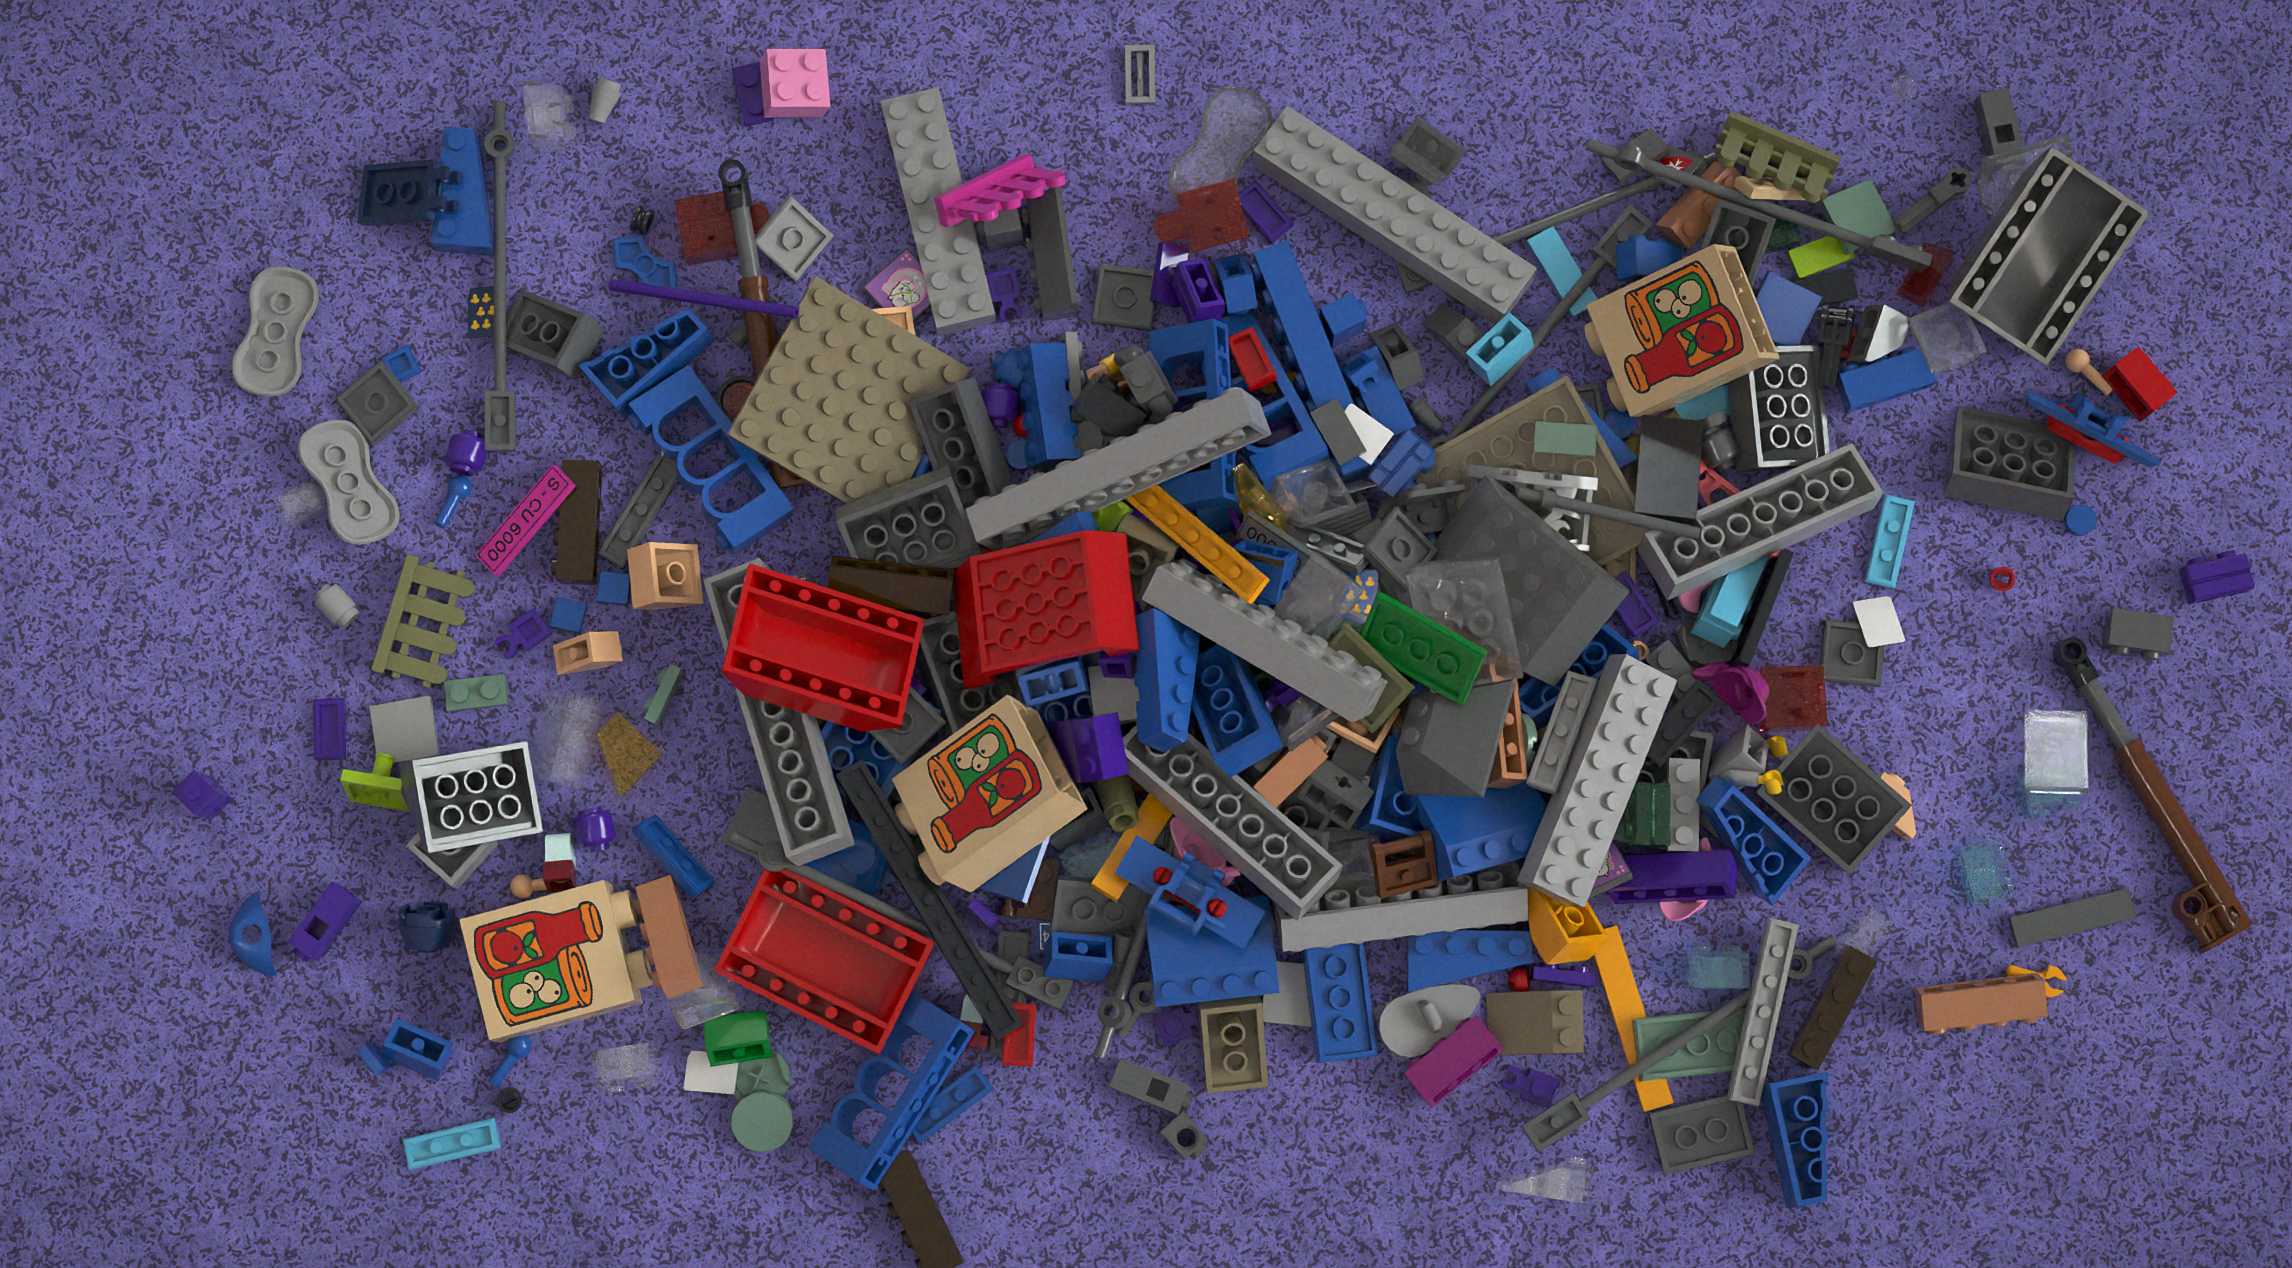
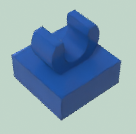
M1364 353L1340 369L1344 380L1354 385L1362 393L1367 392L1363 382L1368 377L1376 384L1380 382L1378 375L1375 373L1380 368L1374 359Z

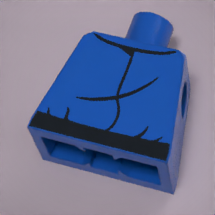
M1246 539L1233 547V549L1270 579L1253 602L1257 606L1261 604L1271 608V604L1279 603L1288 595L1298 551Z

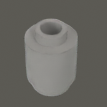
M327 584L315 595L317 601L314 605L334 626L338 625L341 629H345L360 615V612L356 609L357 604L337 584L332 587Z

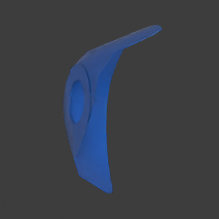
M848 820L855 845L837 851V856L842 869L854 887L868 895H872L882 877L886 861L879 849L875 850L877 846L865 826ZM854 848H861L867 854V861L862 867H853L848 862V853Z
M260 891L251 895L235 914L229 928V942L235 956L244 965L256 972L276 976L277 973L271 959L270 928L260 904ZM250 924L259 926L262 931L261 939L255 944L247 943L242 937L244 928Z

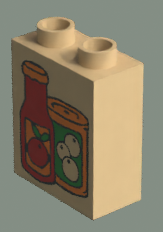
M1713 244L1586 305L1592 322L1586 324L1584 328L1587 341L1597 356L1602 357L1606 355L1614 377L1608 379L1606 383L1608 394L1614 406L1620 412L1628 410L1630 417H1642V415L1656 416L1780 359L1737 251L1732 246Z
M1008 694L892 778L902 799L894 807L895 813L903 827L914 836L919 835L926 849L918 855L921 868L936 885L940 886L947 881L968 892L977 889L1087 810L1038 711L1029 706L1026 707L1025 704Z
M605 880L459 920L490 1041L501 1043L516 1036L530 1035L642 1004L640 989L653 985L651 969L644 949L630 953L624 931L626 928L638 925L629 890L615 893L613 885Z

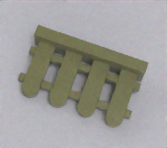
M1730 111L1718 138L1719 141L1724 142L1723 145L1717 143L1713 152L1719 155L1717 160L1723 166L1733 167L1735 163L1746 167L1745 172L1748 176L1754 179H1761L1764 174L1774 178L1773 184L1778 189L1788 191L1791 186L1802 190L1801 196L1806 201L1812 203L1818 202L1819 198L1826 199L1829 190L1824 189V185L1829 186L1841 160V156L1734 111ZM1743 150L1750 153L1751 157L1741 154L1740 151ZM1768 162L1779 165V168L1768 165ZM1796 173L1807 177L1806 181L1796 177Z
M407 554L371 671L372 673L384 676L385 671L389 670L393 672L392 678L398 680L401 674L423 680L422 687L430 689L431 683L443 684L448 677L447 670L437 665L440 654L452 655L457 648L456 641L446 636L449 625L461 626L466 619L464 611L455 607L458 596L468 598L474 593L475 588L471 580L464 578L465 572L458 570L455 576L434 569L435 563L427 561L425 567L419 565V557ZM413 583L420 585L417 596L410 594ZM428 587L449 593L448 604L425 598ZM404 612L411 614L408 624L401 623ZM419 616L441 622L439 633L416 627ZM395 641L402 643L399 654L392 652ZM410 645L432 651L430 662L407 656Z

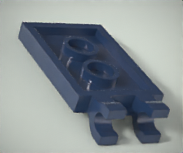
M433 159L364 165L357 223L364 226L428 222L434 221L435 212L457 214L459 202L456 200L448 201L446 196L441 195L442 183L450 185L461 184L462 172L450 171V167L441 166L440 162Z

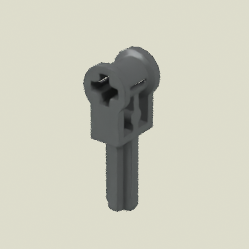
M1962 167L1951 168L1941 179L1940 183L1932 188L1927 195L1894 220L1898 231L1903 234L1907 233L1948 201L1961 198L1972 182L1969 171ZM1958 180L1960 182V185H1956L1953 187L1951 185V181L1954 182Z

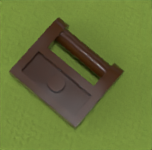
M1429 829L1418 831L1417 835L1383 844L1379 841L1369 844L1376 895L1382 899L1438 884L1434 843ZM1421 847L1422 854L1385 863L1386 855Z
M1043 858L1028 902L1024 903V908H1016V900L1003 898V906L999 907V916L1050 921L1056 876H1059L1060 860Z

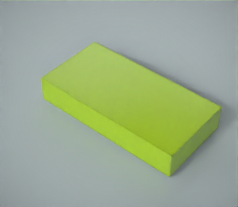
M1830 236L1823 237L1786 253L1797 280L1807 278L1855 258L1853 252L1845 255L1837 239Z

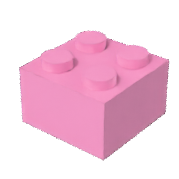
M766 49L760 59L764 118L823 117L830 108L826 50Z

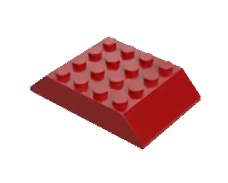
M749 563L721 673L743 695L852 729L871 731L900 728L925 619Z
M785 868L778 872H769L764 869L714 972L881 1054L935 942L907 926Z

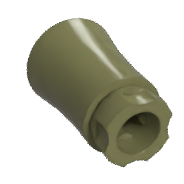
M1128 774L1091 781L1102 805L1105 819L1111 825L1112 830L1117 832H1124L1127 829L1134 828L1138 823V807L1132 785L1133 778Z

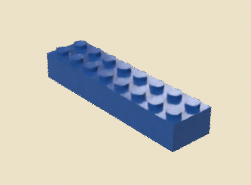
M1288 240L1254 252L1253 262L1250 263L1254 287L1260 286L1262 298H1260L1262 308L1266 315H1272L1273 325L1271 329L1277 343L1282 341L1284 345L1282 356L1288 370L1293 368L1296 373L1294 374L1295 380H1293L1294 387L1299 397H1305V409L1310 418L1312 419L1310 412L1337 398L1345 411L1349 404L1354 403ZM1317 428L1329 451L1330 463L1327 464V468L1332 480L1338 479L1339 484L1344 485L1367 476L1376 466L1377 459L1370 465L1362 458L1357 457L1340 467Z

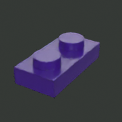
M760 62L732 68L745 127L774 121V118H764Z
M1540 962L1539 967L1534 966L1531 968L1530 980L1592 988L1595 986L1596 974L1588 973V967L1570 966V971L1558 969V964L1546 965L1545 962Z

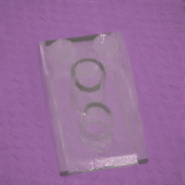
M1568 1156L1565 1157L1564 1162H1555L1491 1182L1490 1189L1577 1204H1589L1594 1167L1586 1165L1587 1159Z

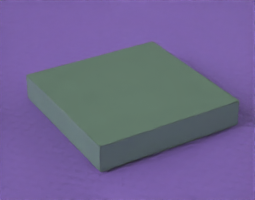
M1871 179L1828 196L1825 200L1821 199L1818 202L1827 222L1870 238L1881 234L1891 236L1898 231ZM1837 239L1845 255L1862 248Z

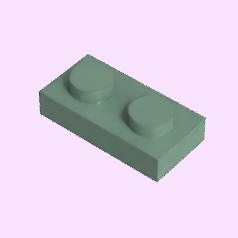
M671 663L667 670L663 668L656 682L659 688L654 697L650 696L643 709V713L646 714L644 719L657 727L660 726L685 673L681 668Z
M505 674L444 681L447 712L509 705Z

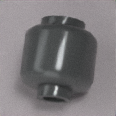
M1719 426L1702 434L1701 459L1707 469L1717 468L1721 472L1735 465L1733 458L1738 456L1740 450L1731 432L1726 428L1720 429Z

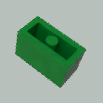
M751 1010L745 1013L726 1016L718 1015L713 1018L704 1019L705 1050L710 1067L772 1058L770 1026L765 1010Z

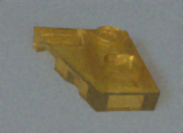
M1244 463L1233 468L1240 511L1247 515V513L1253 510L1288 534L1287 515L1283 508L1276 503Z
M618 712L596 734L615 782L617 793L621 797L663 755Z

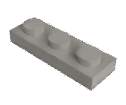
M1065 332L1058 338V343H1065L1070 374L1069 384L1065 386L1066 391H1070L1073 394L1075 402L1085 383L1084 372L1080 370L1079 364L1083 349L1081 341H1078L1077 332ZM1073 406L1070 419L1078 425L1085 417L1077 413L1075 406Z
M1668 758L1666 852H1699V804L1696 799L1700 795V759Z

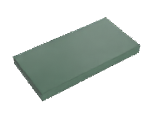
M1747 1007L1739 1009L1640 1074L1639 1082L1733 1072ZM1713 1011L1633 1019L1632 1026L1637 1061Z

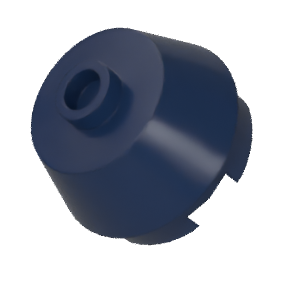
M424 902V906H418L415 909H411L409 904L401 906L396 923L407 948L418 950L422 953L436 952L437 949L446 948L451 944L459 919L456 917L455 907L448 909V903Z

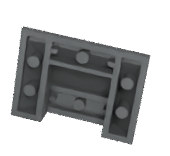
M1475 681L1466 703L1462 706L1429 687H1425L1411 697L1396 749L1405 794L1408 796L1484 798L1515 687L1513 681Z

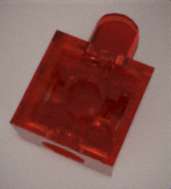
M1233 177L1175 193L1179 209L1159 215L1154 223V232L1161 241L1172 242L1187 237L1191 253L1250 237Z
M723 191L674 200L684 257L688 266L738 257L731 213L726 211ZM754 203L753 207L750 208L754 234H757L770 218L767 208L761 203Z
M1824 665L1762 667L1758 671L1769 686V697L1764 703L1767 714L1760 721L1761 733L1810 731L1817 723L1823 728L1828 726Z

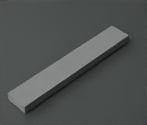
M1770 917L1766 918L1727 1094L1728 1100L1757 1107L1760 1105L1799 927L1798 924Z

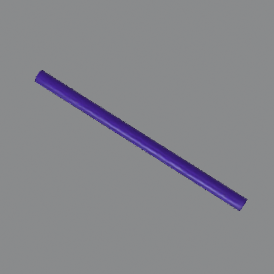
M611 279L609 282V290L790 318H797L799 314L798 306Z

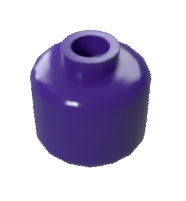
M989 383L988 388L981 391L987 414L993 427L1007 428V422H1013L1018 418L1020 396L1017 391L1012 390V385Z
M465 429L463 433L451 436L445 461L453 473L471 477L474 473L482 471L487 451H485V441L480 438V433Z
M602 806L578 811L579 816L573 820L577 844L583 848L589 847L590 853L608 849L607 842L613 841L616 837L611 813L607 810H602Z

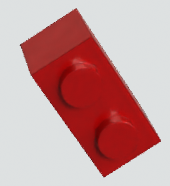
M2139 346L2101 376L2139 422L2143 421L2178 393L2169 379L2163 376L2153 364L2151 358Z

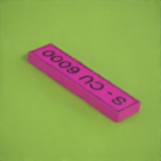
M552 464L477 552L476 556L494 575L500 576L576 485L558 466Z

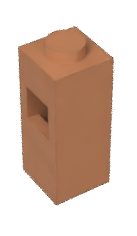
M1304 732L1252 783V786L1276 808L1328 758V755L1324 752L1328 746L1315 733L1309 737Z

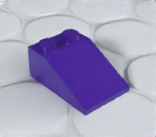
M1118 712L1048 722L1050 737L1074 782L1104 780L1129 774Z

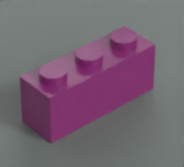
M1477 1015L1471 1019L1466 1018L1456 1026V1031L1447 1039L1443 1037L1436 1041L1431 1047L1432 1051L1423 1058L1421 1056L1415 1058L1407 1066L1408 1070L1404 1072L1407 1080L1431 1109L1503 1051L1498 1040Z

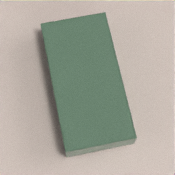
M1536 421L1534 452L1596 456L1598 425Z

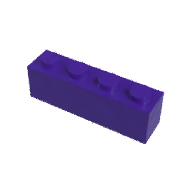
M1722 849L1667 854L1655 852L1649 855L1624 854L1622 856L1632 873L1633 879L1607 890L1614 904L1735 898L1738 866L1731 851Z

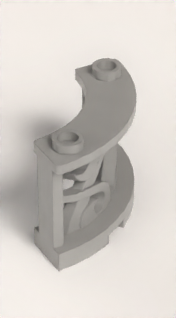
M1468 465L1467 476L1472 477L1470 495L1486 474L1504 488L1507 484L1513 485L1516 490L1514 495L1516 498L1519 486L1527 488V484H1534V490L1543 492L1544 489L1552 488L1556 491V495L1572 499L1575 498L1579 489L1578 500L1592 503L1593 490H1597L1598 478L1533 472L1486 465ZM1553 507L1552 512L1543 520L1558 532L1561 527L1570 530L1569 524L1560 519L1564 514L1576 518L1574 539L1568 541L1581 551H1589L1590 545H1587L1590 515Z

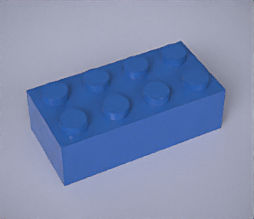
M1219 644L1200 654L1197 659L1191 706L1213 761L1231 778L1282 748L1283 744L1248 661Z

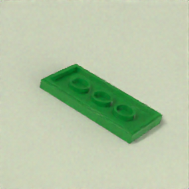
M1382 592L1375 596L1360 633L1395 669L1461 706L1466 703L1488 652Z

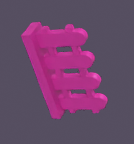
M1023 154L934 197L940 225L950 227L966 218H969L972 222L994 220L999 216V210L1016 209L1021 206V199L1040 197L1044 194L1043 188L1062 186L1066 183L1064 170L1050 171L1044 170V167L1034 168L1032 156Z

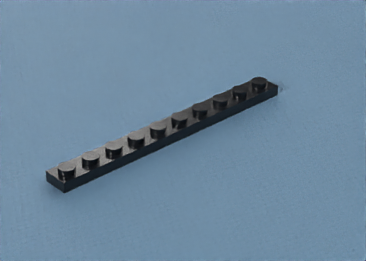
M861 759L836 774L834 777L995 1041L1024 1025L939 885L933 883L921 868L918 860L920 853L864 761Z

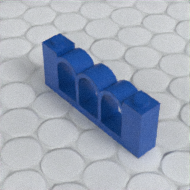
M1251 311L1245 314L1233 313L1222 318L1220 322L1228 325V337L1253 327L1277 374L1278 380L1272 383L1281 399L1262 407L1268 425L1291 415L1300 431L1270 447L1257 448L1250 444L1242 447L1243 454L1251 465V468L1247 470L1254 486L1260 485L1264 493L1267 494L1330 463L1329 451ZM1229 352V357H1230V360H1231V359H1233V357H1232V355H1231L1230 352ZM1205 359L1187 363L1189 367L1194 365L1199 375L1203 373L1206 383ZM1242 375L1231 379V388H1242L1247 393L1250 392Z
M1212 318L1149 331L1150 342L1148 343V351L1152 352L1172 390V377L1181 365L1205 359L1206 386L1175 391L1178 402L1172 405V413L1178 412L1187 404L1202 400L1211 401L1220 397L1221 392L1231 388L1228 325ZM1235 451L1210 461L1211 469L1180 474L1157 485L1188 511L1238 502Z
M689 365L628 403L629 415H627V419L636 431L640 429L645 437L652 433V444L655 450L666 459L677 460L676 475L680 484L687 491L701 494L702 513L711 524L716 526L715 539L724 551L728 549L733 556L793 516L794 507L752 450L726 435L732 423ZM693 405H696L711 425V428L681 446L667 444L661 439L659 431L664 424ZM720 437L736 461L710 478L696 479L691 477L684 469L685 461ZM745 471L761 495L734 512L721 513L716 511L708 501L709 495L715 489Z
M911 991L881 1054L866 1060L859 1067L854 1081L856 1093L848 1094L839 1100L832 1111L830 1124L824 1122L820 1130L816 1132L808 1148L874 1191L975 1031ZM919 1034L935 1043L916 1073L913 1074L900 1064L899 1050L907 1038ZM897 1071L911 1080L890 1111L877 1101L875 1090L878 1081L883 1075L888 1072ZM873 1108L887 1118L869 1147L866 1148L853 1137L852 1124L855 1117L861 1111Z

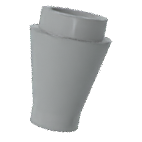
M598 77L597 83H593L589 119L605 124L607 117L622 94L619 92L620 84Z

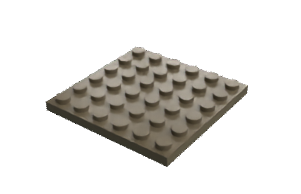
M815 276L798 304V317L790 318L726 435L838 501L848 504L910 480L925 451L921 449L924 443L908 401L963 381L970 368Z
M1568 375L1434 449L1437 452L1433 456L1436 463L1425 475L1420 472L1415 478L1418 485L1426 484L1427 489L1437 487V483L1455 480L1456 485L1465 484L1466 490L1451 498L1454 514H1456L1470 496L1472 477L1467 476L1469 464L1598 478L1597 490H1593L1592 503L1634 513L1635 495L1599 430H1597L1596 456L1534 452L1536 421L1595 425ZM1507 484L1505 489L1514 496L1516 492L1515 487ZM1527 484V488L1534 490V484ZM1579 489L1574 499L1578 500ZM1519 499V501L1542 519H1545L1552 512V510L1540 507L1539 503ZM1564 514L1560 519L1569 524L1570 530L1561 527L1558 532L1566 539L1572 540L1574 539L1576 518ZM1590 515L1587 545H1590L1589 551L1582 552L1601 567L1639 546L1644 534L1652 531V529Z

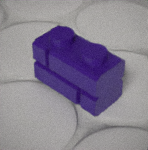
M1198 258L1177 263L1172 286L1188 323L1212 318L1221 321V314L1224 312L1225 303L1219 294V289L1206 260Z
M2235 550L2216 554L2217 559L2206 561L2205 556L2188 560V565L2180 569L2188 604L2191 605L2246 593L2254 589L2255 584L2250 572L2247 555L2245 553L2236 555Z

